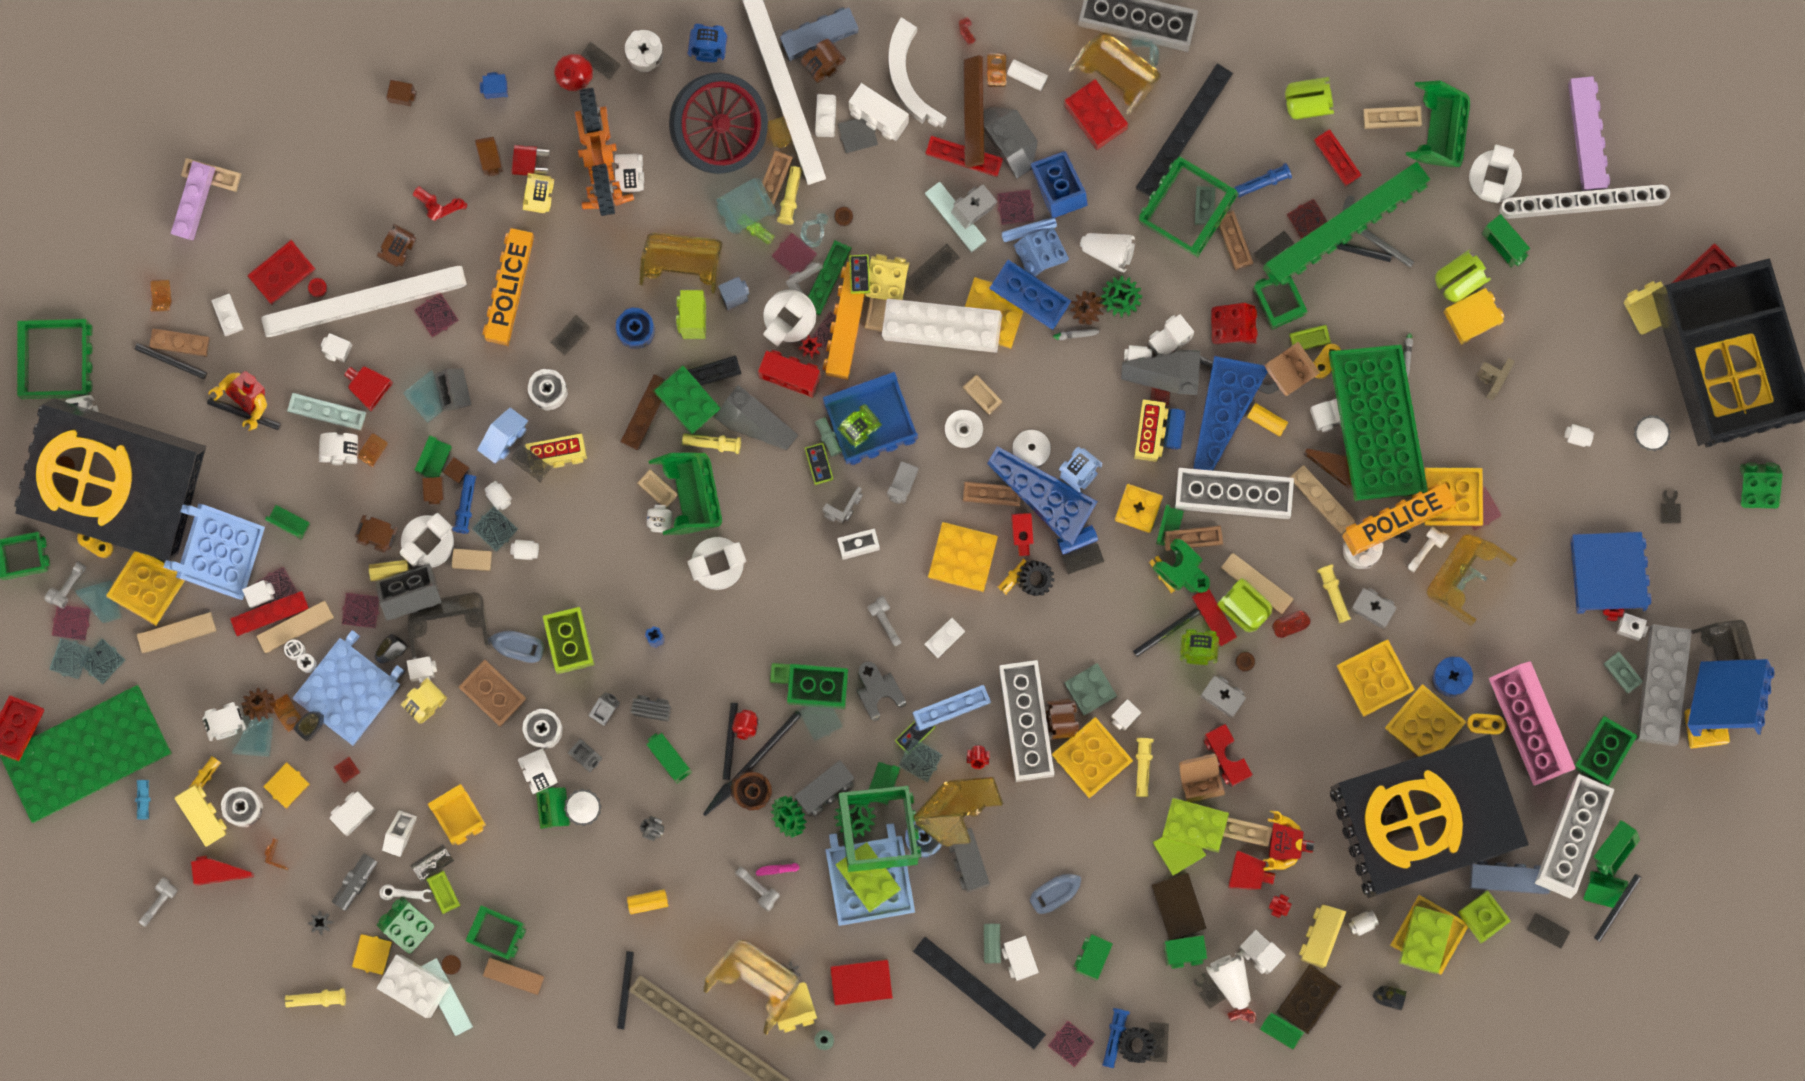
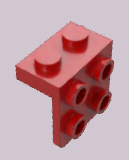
M1248 303L1213 307L1211 309L1212 343L1216 345L1233 342L1256 344L1258 336L1256 307Z

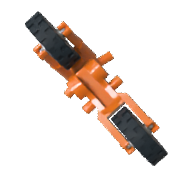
M594 87L579 90L582 110L576 111L575 117L580 142L587 146V149L578 150L579 158L583 157L585 168L588 167L591 184L595 185V187H586L587 197L590 202H582V209H599L601 216L615 214V206L633 201L634 197L633 193L622 195L619 181L612 182L611 184V181L615 180L612 163H614L613 152L617 151L616 143L606 145V142L611 138L606 106L598 107ZM600 117H601V119H602L603 130H602V127H601ZM583 120H585V126H586V131H587L586 134H585V131H584Z

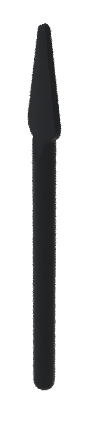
M795 711L737 775L744 771H751L801 717V713ZM733 779L721 787L704 811V816H707L731 796Z

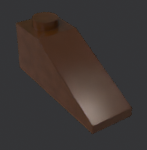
M494 136L475 140L484 174L496 176L499 175V172H503L500 151Z
M1308 448L1305 450L1304 456L1347 489L1352 486L1347 456Z

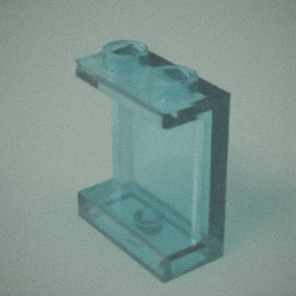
M757 178L751 179L716 199L718 203L717 209L722 216L724 215L727 221L725 222L727 229L734 234L741 233L740 230L765 216H772L777 213L761 180Z

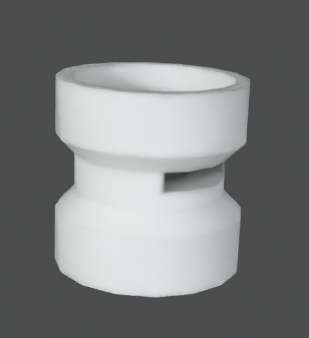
M290 640L284 646L285 654L294 661H297L300 655L306 653L305 646L298 640Z

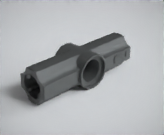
M364 853L354 869L350 870L344 878L343 885L332 900V903L346 911L356 895H359L366 886L367 879L378 862Z

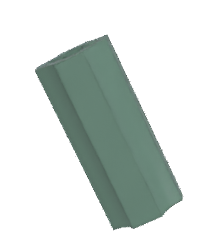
M984 924L985 964L1001 963L1000 924Z

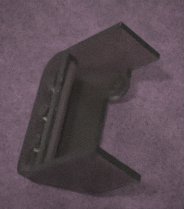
M478 593L441 598L442 603L408 614V633L413 659L419 658L416 638L423 637L428 629L427 621L465 615V621L470 627H482L485 646L488 649L492 648L484 599Z
M1743 620L1717 622L1691 630L1692 634L1702 633V642L1708 647H1713L1717 661L1757 660L1748 627Z

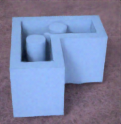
M509 408L490 425L477 450L494 463H497L501 458L504 460L510 453L508 448L515 443L517 437L521 438L527 430L525 426L528 420L512 408Z

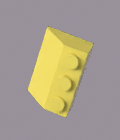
M1323 904L1320 908H1316L1313 918L1316 919L1313 926H1309L1306 937H1309L1307 944L1302 945L1299 955H1302V961L1320 968L1326 967L1346 911Z

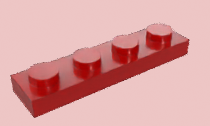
M934 136L930 137L925 155L968 168L965 166V146ZM984 152V164L973 166L969 169L998 177L1003 158Z
M303 591L232 617L230 620L238 637L309 609Z

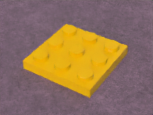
M974 277L965 307L1000 311L1002 321L998 345L1011 349L1023 310L989 289L992 282Z
M1424 468L1427 488L1429 489L1435 484L1441 486L1446 483L1456 501L1452 509L1425 521V526H1483L1482 468Z
M942 522L928 578L984 592L998 536Z
M134 551L106 597L157 626L185 580L176 578L177 571L163 568L165 563Z
M1388 639L1336 665L1363 717L1415 691Z
M1422 684L1386 725L1385 729L1412 753L1420 757L1444 749L1465 725L1466 721Z
M1096 717L1051 754L1089 799L1133 762Z
M1418 895L1390 946L1400 952L1402 951L1414 906L1454 916L1438 973L1441 975L1468 926L1462 919Z

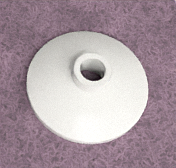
M969 410L954 412L949 416L945 424L947 439L950 443L960 448H968L975 445L983 433L981 419ZM966 427L968 431L961 433L960 429Z
M1026 430L1015 438L1012 450L1014 456L1034 467H1038L1047 461L1051 446L1048 438L1042 432ZM1030 444H1033L1035 446V450H1029L1028 446Z

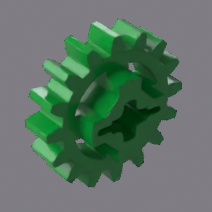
M1123 276L1118 281L1113 277V283L1107 281L1106 285L1108 288L1103 287L1102 289L1106 294L1101 295V298L1105 300L1102 304L1108 306L1106 312L1108 313L1112 310L1113 316L1115 317L1119 313L1120 318H1123L1124 313L1129 317L1131 310L1136 313L1137 309L1135 306L1140 307L1141 302L1137 300L1142 299V295L1138 294L1141 288H1135L1137 282L1130 283V277L1125 281ZM1114 288V295L1109 297L1110 291ZM1120 293L1122 296L1126 295L1123 301L1121 298H1118ZM1134 297V302L1129 306V299ZM1113 305H1118L1122 309L1116 308Z
M786 795L774 800L775 803L771 805L773 808L771 813L774 815L772 820L776 823L775 827H779L780 833L784 832L785 837L790 836L793 838L802 834V830L806 829L804 824L807 821L803 819V816L806 814L802 812V806L797 805L798 801H793L792 796L787 797Z
M870 803L856 804L855 808L849 810L850 815H854L857 809H859L858 817H860V820L856 819L852 825V818L850 817L854 838H857L859 833L864 837L865 830L871 832L869 825H875L871 821V819L876 818V815L871 814L875 809L874 807H868ZM863 807L868 813V818L863 816L861 812ZM836 808L835 811L839 815L834 816V819L839 820V822L835 825L836 827H842L840 809ZM859 824L865 825L861 829L854 830L855 827Z

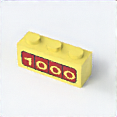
M1150 400L1142 401L1134 459L1157 462L1158 457H1162L1163 446L1160 445V440L1165 437L1166 427H1162L1163 419L1167 420L1168 408H1165L1166 403Z
M582 433L525 444L529 467L531 470L534 469V471H542L547 466L552 465L553 468L565 466L564 463L568 462L579 464L583 463L584 459H587Z

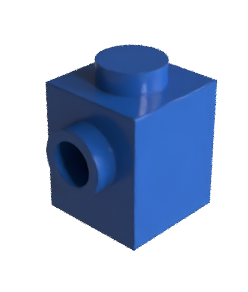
M496 72L487 73V76H482L483 82H480V93H484L486 99L508 97L505 74L498 75Z

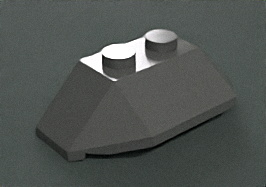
M989 107L984 110V132L1016 179L1032 169L1031 163L1034 162L1038 140L1017 110Z

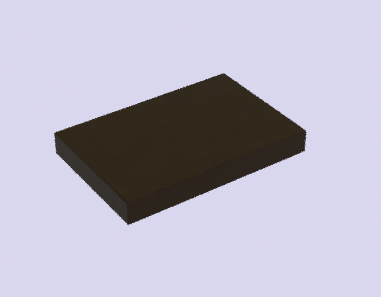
M1188 873L1151 885L1169 941L1207 929Z
M1309 964L1276 1012L1309 1035L1342 986Z

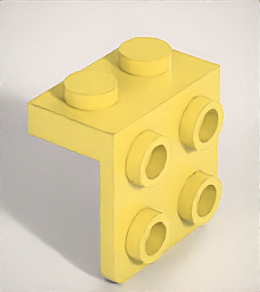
M876 254V257L872 256L869 266L870 293L865 295L883 300H903L909 262L899 257H895L894 260L887 259V256L882 254Z
M1654 281L1644 286L1645 289L1639 292L1636 289L1628 293V297L1623 302L1641 335L1662 326L1652 292L1663 287L1661 281L1656 284Z
M802 982L770 993L769 997L780 1031L784 1030L786 1033L795 1030V1026L803 1024V1027L814 1024L817 1016L806 983Z

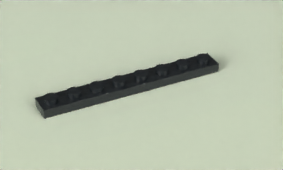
M1218 63L1216 64L1135 189L1150 197L1153 191H1157L1161 178L1164 175L1167 176L1170 171V164L1178 159L1232 77L1233 73Z
M924 937L913 950L917 956L1033 1050L1046 1036L1037 1026L927 937Z

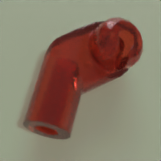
M965 17L959 21V29L966 43L971 45L976 39L968 29L972 22L968 17Z
M1248 1008L1236 1009L1227 1013L1231 1022L1241 1018L1249 1024H1253L1257 1020L1256 1013Z

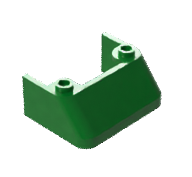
M1441 80L1415 82L1416 87L1425 91L1423 102L1427 108L1431 109L1427 145L1421 144L1416 151L1406 152L1405 156L1423 164L1460 167L1463 163L1469 119V96Z
M668 453L648 461L649 464H662L663 473L666 477L676 480L682 515L675 518L674 528L662 531L663 535H684L713 529L722 524V515L711 461L707 454Z

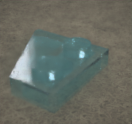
M431 370L403 393L427 423L442 412L434 373Z
M112 581L76 590V594L102 623L122 618L119 604L106 597L113 586Z
M257 717L250 721L248 728L240 737V741L232 750V754L270 757L274 719L261 717V721L258 722Z

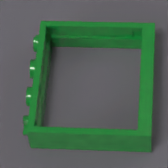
M1179 156L1177 160L1170 164V171L1167 176L1164 175L1161 178L1158 190L1156 192L1153 191L1148 200L1150 202L1147 207L1141 209L1138 220L1143 226L1198 258L1239 194L1236 189ZM1183 168L1226 193L1192 246L1149 221Z
M87 319L17 321V396L20 399L76 398L90 395V392L93 390V384L90 381V373L93 371V365L90 362V355L93 353L90 336L93 334V328ZM82 328V390L29 392V330Z
M909 786L839 793L838 801L848 872L918 865V858H921V847L917 846L916 840H919L918 828H914L916 811L912 810L911 804H914L913 793H909ZM903 799L910 855L856 860L848 805Z

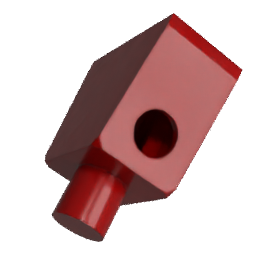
M365 366L359 372L349 367L344 374L346 378L352 381L348 385L349 390L369 411L374 409L393 384L389 378Z
M1031 513L1011 514L1013 544L1018 545L1019 556H1029V544H1034ZM1022 531L1026 532V539L1024 540L1020 539L1019 533Z
M1236 851L1228 888L1260 890L1262 882L1273 885L1276 873L1264 870L1266 862Z

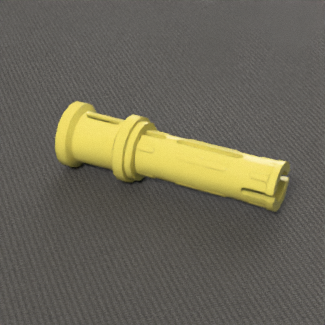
M790 167L784 200L780 202V216L777 217V222L786 225L794 223L792 218L794 210L797 208L795 201L802 172L800 167Z
M684 433L682 445L714 448L720 452L731 451L739 454L741 437L734 439L726 438L725 435L709 437Z
M1331 564L1318 569L1317 572L1322 577L1323 588L1327 589L1339 623L1350 620L1351 617L1338 587L1340 581L1336 579L1333 571L1334 566Z
M1137 738L1138 754L1135 756L1136 760H1138L1136 796L1148 797L1149 765L1153 759L1151 747L1154 739Z
M340 988L338 991L324 989L322 993L285 995V1000H293V1002H285L287 1008L322 1004L325 1007H329L331 1004H341L344 1006L346 1003L344 988Z

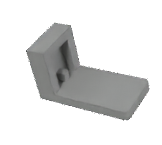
M813 262L805 267V271L790 275V279L786 281L789 289L803 293L798 283L823 269L822 264Z
M905 462L900 463L893 483L887 492V497L890 498V501L900 504V502L905 504L918 473V467Z
M857 487L843 512L826 503L822 509L823 513H825L824 517L832 522L837 520L842 524L845 520L848 521L853 514V510H851L853 505H858L863 496L861 494L862 488Z

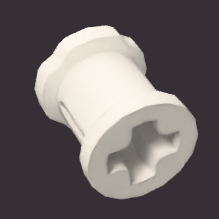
M302 654L298 657L297 665L303 672L311 673L316 669L317 662L311 655ZM308 659L311 662V665H307V667H305L303 665V662H306Z

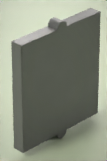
M862 118L860 120L853 119L838 123L841 133L840 140L843 141L846 154L878 145L875 135L876 130L866 125L867 121Z

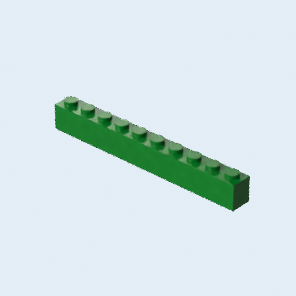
M1415 162L1268 261L1262 269L1275 286L1287 284L1292 280L1291 276L1294 274L1300 275L1307 270V265L1310 263L1315 265L1322 259V255L1333 253L1337 249L1336 246L1342 242L1344 245L1352 239V235L1356 232L1358 234L1364 232L1368 228L1367 225L1369 223H1377L1383 218L1382 215L1388 212L1390 214L1398 208L1397 205L1403 202L1405 204L1413 198L1412 194L1423 192L1428 188L1427 184L1430 178L1420 164Z

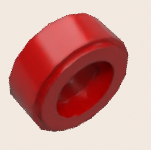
M314 278L309 282L308 291L313 297L319 298L327 293V284L323 279Z

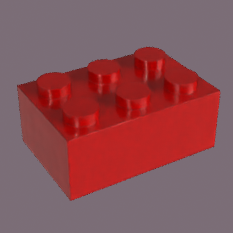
M1096 79L1064 100L1065 108L1096 150L1128 129L1127 121Z
M766 350L758 370L759 379L811 398L815 394L821 374L820 370L817 369L818 366L807 363V365L799 363L800 360L789 356V358L783 357L782 353L776 350H771V352Z

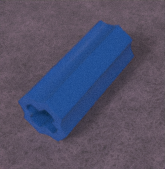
M1168 409L1164 439L1165 448L1181 449L1186 411Z
M1093 525L1081 530L1071 548L1061 538L1057 539L1062 555L1098 541Z
M653 626L651 629L646 630L645 637L651 647L657 648L664 644L665 638L660 628Z

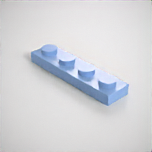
M981 685L914 711L912 715L919 731L986 706L991 701L985 686Z

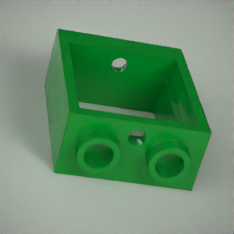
M1502 214L1487 224L1481 233L1510 268L1514 265L1520 266L1529 256L1527 253L1531 248Z
M1266 278L1255 282L1256 285L1253 287V292L1271 330L1307 314V308L1293 279L1287 284L1298 308L1275 318L1261 289L1273 285V282L1270 279L1266 280Z
M39 532L0 539V579L8 580L48 572L50 559L45 554L44 548L47 547L45 536H42ZM36 540L40 566L9 572L5 546Z
M655 733L648 739L647 747L676 784L692 773L662 733L659 735Z
M1620 820L1593 856L1595 865L1598 867L1597 870L1605 876L1609 874L1612 877L1616 874L1640 841L1636 829Z
M480 906L465 941L510 960L511 957H515L519 947L516 946L518 940H522L525 935V924ZM488 914L517 926L506 953L476 941Z

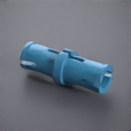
M137 780V798H135V802H137V819L139 820L149 819V802H151L149 797V780Z

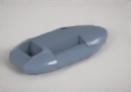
M502 631L490 637L493 647L506 657L528 663H535L542 659L545 645L534 636L516 631ZM535 645L537 646L535 655L532 656L531 653L533 650V646Z
M1064 874L1051 879L1032 893L1030 903L1039 914L1052 912L1073 898L1080 887L1081 877L1074 874ZM1039 896L1044 901L1045 907H1042L1037 898Z

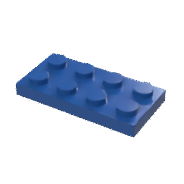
M1007 260L989 288L1052 330H1054L1071 303L1070 299L1010 260Z

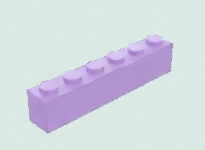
M1594 76L1572 78L1568 86L1582 191L1607 189V185H1610L1609 174H1606L1605 170L1608 164L1607 156L1603 155L1605 139L1601 137L1600 130H1603V122L1598 116V112H1600V101L1596 100L1598 84L1594 82Z

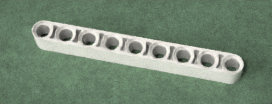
M1650 185L1514 197L1505 199L1499 208V212L1504 218L1511 219L1663 205L1670 196V190L1665 185ZM1657 191H1661L1664 194L1663 199H1659L1656 196ZM1637 193L1644 194L1646 199L1639 200ZM1618 195H1624L1627 201L1621 202L1618 199ZM1600 196L1606 197L1607 200H1608V203H1606V204L1601 203V202L1599 201V197H1600ZM1580 198H1586L1589 201V205H1582ZM1561 200H1568L1570 207H1564L1561 204ZM1542 202H1549L1551 204V208H1544ZM1507 204L1511 205L1514 209L1513 212H1507L1504 206ZM1523 204H1531L1532 210H1526L1523 207Z

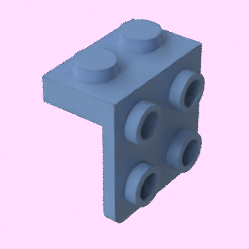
M1054 228L1026 235L1014 244L1016 253L1019 255L1025 271L1034 277L1045 269L1066 263L1069 260Z

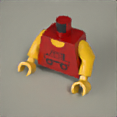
M244 371L242 374L238 372L228 374L219 383V387L216 386L211 389L208 395L215 392L217 396L214 400H217L223 395V390H225V393L252 416L242 423L243 427L250 425L248 431L257 428L258 423L256 420L260 419L267 407L265 388L256 380L255 376L247 371Z
M1271 810L1270 812L1274 814V818H1268V821L1275 823L1272 824L1269 857L1263 860L1267 861L1269 866L1264 868V870H1284L1295 865L1297 860L1301 859L1302 852L1313 853L1314 841L1303 840L1304 831H1301L1297 823L1289 817L1281 815L1279 811Z

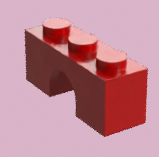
M1226 724L1204 735V745L1208 751L1212 750L1213 754H1216L1218 767H1221L1223 771L1221 776L1226 785L1230 784L1233 787L1253 776L1244 758L1236 762L1226 758L1225 748L1235 741Z

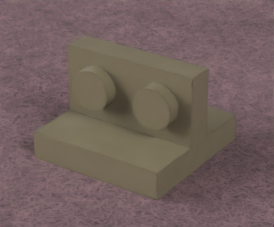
M1508 357L1501 370L1486 362L1482 364L1476 375L1479 376L1480 381L1486 384H1493L1486 398L1493 401L1515 363L1513 359Z

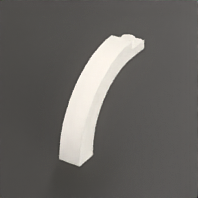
M901 17L892 34L889 47V73L892 86L901 104L916 120L923 124L925 119L928 118V122L931 125L943 128L947 117L920 99L909 82L906 72V55L910 43L917 33V27Z

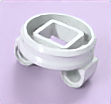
M1495 144L1494 150L1481 154L1474 161L1470 169L1469 181L1473 191L1481 199L1488 202H1502L1512 197L1519 188L1522 172L1519 163L1513 157L1514 149ZM1488 165L1507 171L1504 185L1488 180L1483 182Z
M783 290L776 293L768 301L764 309V322L767 330L763 333V336L777 347L782 341L796 342L805 338L816 322V311L811 300L805 294L796 290ZM784 306L800 319L794 328L778 316Z
M436 513L434 516L425 515L413 519L403 530L400 555L413 567H420L429 563L431 568L441 565L449 558L453 550L452 525L439 513ZM427 528L441 540L428 555L414 544Z
M712 537L704 540L696 547L692 559L687 561L694 581L698 580L707 588L721 590L736 583L742 574L743 563L746 562L739 542L733 543L726 538ZM724 551L730 569L711 576L704 558Z

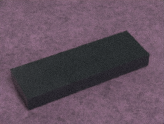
M736 355L688 369L689 373L701 386L742 374Z

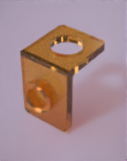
M1005 53L987 54L988 87H1006ZM994 58L1002 60L999 64H994L991 61Z
M152 280L150 282L152 294L150 311H169L172 305L170 281Z
M372 433L358 453L357 458L373 468L388 442Z
M285 694L275 700L276 707L273 709L280 722L289 732L293 730L302 717L295 709L289 695ZM297 717L295 723L287 724L288 718Z
M273 838L271 845L268 844L264 855L267 856L265 863L288 871V867L271 862L279 842L278 839Z

